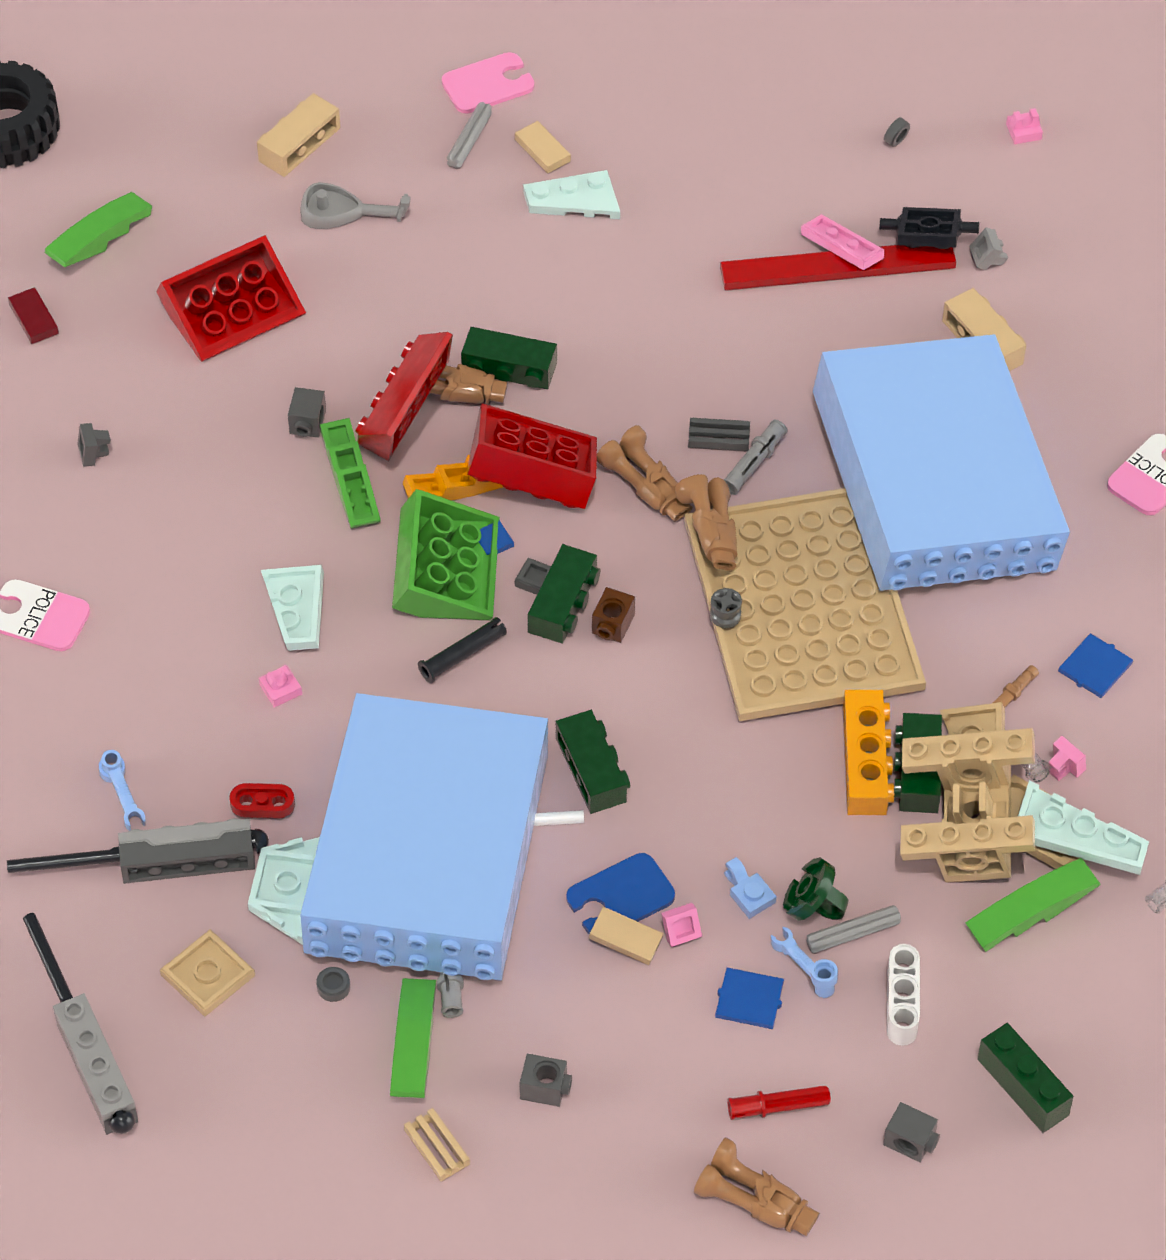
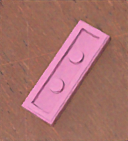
M822 214L801 226V235L862 270L884 258V249Z

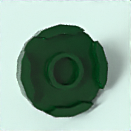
M821 857L814 858L802 868L806 873L798 882L793 879L785 894L783 908L788 911L786 912L797 921L805 920L814 912L828 919H842L849 900L847 896L833 887L836 874L835 867Z

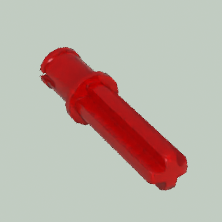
M827 1086L769 1094L757 1091V1095L727 1098V1105L731 1120L757 1115L765 1118L767 1113L828 1105L831 1102V1096Z

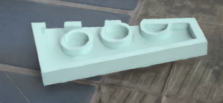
M1029 780L1018 816L1033 815L1035 820V846L1140 875L1149 845L1148 840L1112 822L1106 824L1095 818V813L1085 808L1081 811L1067 804L1064 797L1056 793L1050 795L1040 790L1038 784Z

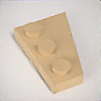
M1002 702L939 710L949 735L1005 730V708Z

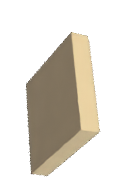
M209 929L160 969V974L206 1017L255 977V970Z

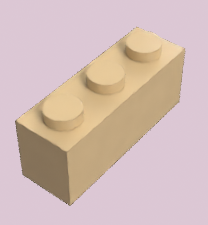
M311 94L306 100L301 101L291 113L281 118L277 125L269 132L264 133L257 141L259 162L281 176H287L341 128L339 108L318 95Z
M974 288L944 302L942 322L957 338L995 334L1008 370L1011 371L1024 364L1026 351L1024 339L1008 326L1006 319L998 315L990 306L989 301Z

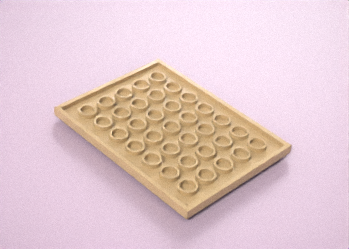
M845 488L728 507L729 520L732 518L735 522L738 553L735 558L736 568L730 571L713 567L712 561L706 557L698 533L694 528L693 513L684 514L686 530L709 613L711 610V596L719 589H733L742 598L741 620L737 625L731 628H721L712 622L739 721L843 704L845 690H883L884 697L925 690V677L898 591L879 590Z

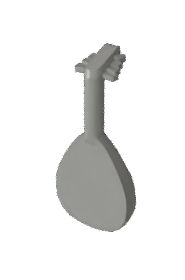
M318 182L310 185L304 192L300 208L301 221L306 226L314 229L336 228L356 221L363 215L397 217V222H401V218L405 216L410 205L411 197L408 194H404L398 206L363 204L355 195L339 186Z

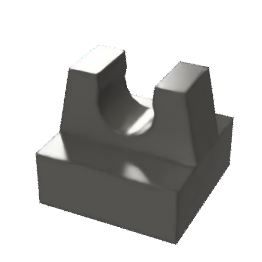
M84 423L79 426L77 445L83 467L95 466L96 458L109 455L107 446L111 441L109 431L93 430L92 423Z

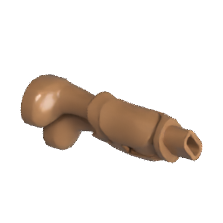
M458 364L457 367L446 365L440 375V378L446 380L438 379L430 392L441 395L440 400H449V402L481 404L485 400V404L489 405L490 401L504 402L507 382L495 380V375L486 374L484 371L466 365Z
M639 425L628 429L622 436L620 444L616 440L605 443L597 453V462L603 467L615 471L630 482L637 490L636 495L655 510H660L663 516L668 515L674 522L683 518L684 514L692 511L693 507L690 504L680 503L677 499L675 487L678 482L669 473L667 467L660 460L656 463L644 449L647 435ZM626 457L646 473V478L629 463Z
M697 474L682 479L675 487L676 497L680 503H694L693 525L698 533L707 559L712 561L714 568L727 571L735 569V558L738 555L735 522L732 518L729 520L728 502L731 497L728 484L719 477L713 478L708 483V478L704 474Z
M726 1137L718 1146L711 1165L708 1164L704 1168L694 1187V1193L701 1197H717L736 1204L751 1212L752 1218H756L758 1221L776 1228H785L790 1233L794 1229L807 1236L820 1214L807 1206V1200L803 1199L801 1201L800 1196L795 1191L779 1182L772 1174L769 1175L762 1169L761 1175L743 1165L737 1159L736 1144ZM722 1176L753 1189L754 1195L734 1186Z

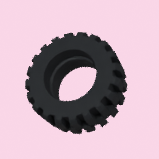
M8 60V63H1L0 61V110L15 109L22 111L13 117L0 119V168H7V165L13 164L17 167L23 165L24 161L29 160L31 162L37 159L39 153L44 154L50 148V144L54 143L58 136L57 132L60 129L59 112L53 85L42 72L37 69L33 70L32 66L25 63L18 65L16 61Z

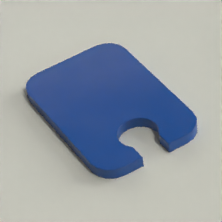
M646 853L635 854L574 884L568 889L566 894V901L573 912L582 909L588 902L597 901L604 907L637 922L669 907L675 900L673 886L655 860ZM591 917L582 922V926L588 934H590L598 917Z

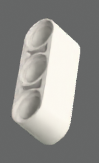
M899 944L893 947L890 952L887 970V1035L896 1045L904 1046L911 1044L916 1039L920 1018V956L916 948L909 944ZM898 964H907L909 967H901ZM902 992H903V993H907L909 996H905V997H904V996L898 995L897 993H902ZM905 1022L909 1024V1026H901L897 1023Z

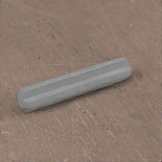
M480 102L476 106L447 156V164L450 167L453 166L458 169L462 166L492 114V106L490 104Z
M892 905L807 935V945L812 953H816L897 925L901 922V915L898 908Z

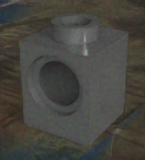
M295 387L288 412L290 434L319 438L321 432L320 424H323L326 413L325 391Z
M527 1053L519 1082L520 1099L560 1107L563 1094L569 1095L572 1084V1075L567 1074V1061ZM545 1078L554 1080L551 1083L540 1082V1080Z
M900 1102L885 1129L883 1145L921 1163L926 1152L932 1154L939 1141L940 1134L936 1133L938 1119Z

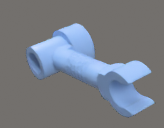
M107 750L103 753L99 762V774L104 781L114 785L124 811V825L130 831L129 819L137 816L141 819L143 826H145V814L141 809L137 808L124 778L125 763L117 751Z
M783 927L785 941H779L771 935L772 948L778 952H783L785 955H789L811 977L815 993L819 997L828 998L834 994L835 984L838 981V968L834 962L821 959L814 963L797 946L791 930Z

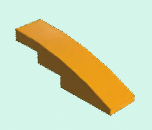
M470 454L467 455L465 463L436 465L434 473L405 475L402 483L408 498L416 489L451 501L500 489L503 486L490 481L480 482L467 475Z

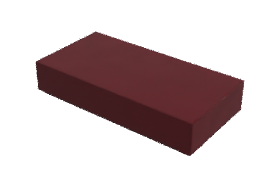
M35 287L8 297L9 305L31 344L59 334L58 326Z

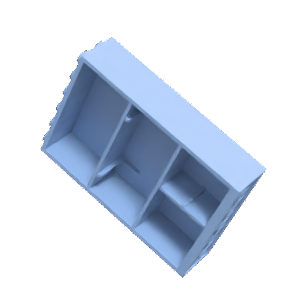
M995 334L822 352L812 392L880 591L901 590L918 586L929 587L935 584L961 583L978 579L989 580L1003 576L1015 577L1022 574L1048 573L1057 570L1070 531Z
M356 693L300 914L304 953L315 957L342 958L350 962L364 961L377 963L381 966L408 967L416 971L443 972L451 976L465 975L477 977L481 980H502L548 759V718Z

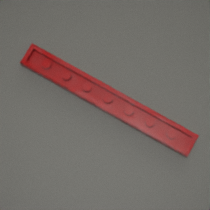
M905 245L879 246L884 249V258L865 270L831 251L722 261L720 263L724 290L953 269L956 268V258L953 247L937 249L929 246L909 248Z

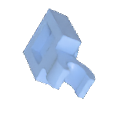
M737 857L725 863L728 870L724 874L734 885L730 889V896L748 919L776 903L777 896L758 873L749 877L744 865Z

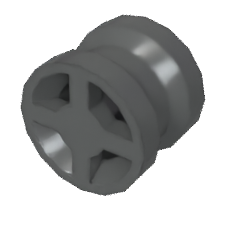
M730 588L719 589L711 596L710 618L716 626L731 628L739 623L742 608L741 595Z

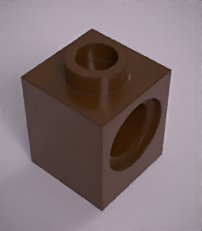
M606 587L592 614V634L598 635L605 640L621 643L635 616V596Z

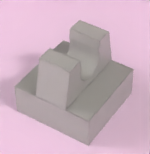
M986 227L969 246L977 268L987 270L990 265H1002L1008 259L1007 253H1004L1001 248L1004 244L1002 240L998 239L994 229Z

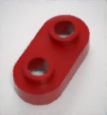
M242 783L235 786L229 795L231 810L240 817L284 818L290 815L295 808L294 793L290 787L283 784ZM244 802L251 803L250 805H242ZM276 803H283V805L274 806Z

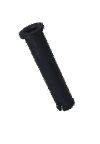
M495 617L487 624L426 661L420 660L418 662V669L428 683H433L435 677L501 636L506 635L505 625L503 623L497 625L501 620Z

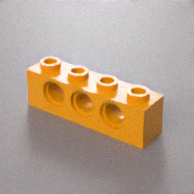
M845 690L843 723L847 815H887L888 803H894V783H888V775L893 773V758L886 755V748H891V729H885V722L890 721V703H884L883 690Z

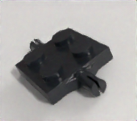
M903 207L902 214L897 219L880 218L879 224L880 230H897L898 245H905L909 248L929 246L937 249L956 248L957 240L961 233L979 234L980 222L962 221L961 209Z

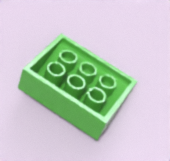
M416 489L400 510L392 608L422 618L491 620L494 610L498 521L500 517ZM493 523L491 553L486 555L479 543L481 539L480 529Z

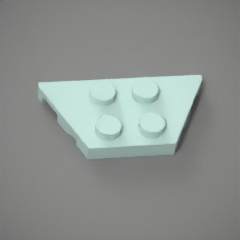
M301 837L289 840L282 845L274 844L261 848L248 900V910L302 945L300 914L320 837L303 841Z

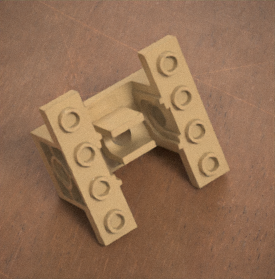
M1033 728L902 739V769L904 773L937 771L944 788V819H942V822L901 825L900 855L903 861L936 858L946 883L1011 878V853L1035 851V820L1033 815L1011 817V765L1035 763V734ZM980 813L977 818H971L973 815Z

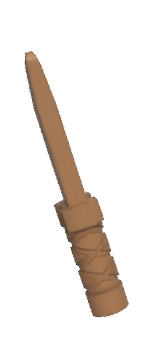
M1033 665L1026 668L1022 675H1019L1016 680L1008 683L1003 688V693L993 703L1002 702L1005 708L1012 700L1016 701L1021 696V691L1039 675L1038 669Z

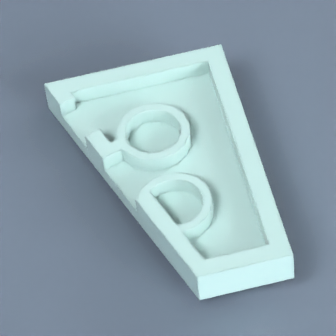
M607 170L523 184V193L529 213L564 216L568 212L584 213V217L594 218L595 214L610 215V219H620V209Z
M322 565L261 570L287 650L319 648L324 580Z

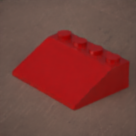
M266 235L162 281L156 291L170 319L201 362L306 313Z
M449 332L418 335L414 343L411 341L407 343L401 354L404 360L399 368L394 366L386 379L389 385L384 393L379 391L370 406L374 408L369 418L363 416L355 430L358 433V445L389 462L448 364L453 334Z
M481 403L468 461L467 475L480 482L490 481L500 484L511 491L521 490L531 493L538 499L555 500L569 508L579 507L585 509L596 480L597 437Z

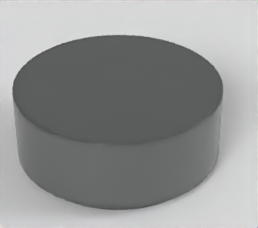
M902 117L896 119L887 129L884 141L893 147L900 144L910 130V123Z
M328 967L317 976V992L324 1000L337 1002L349 994L350 978L348 973L342 968Z

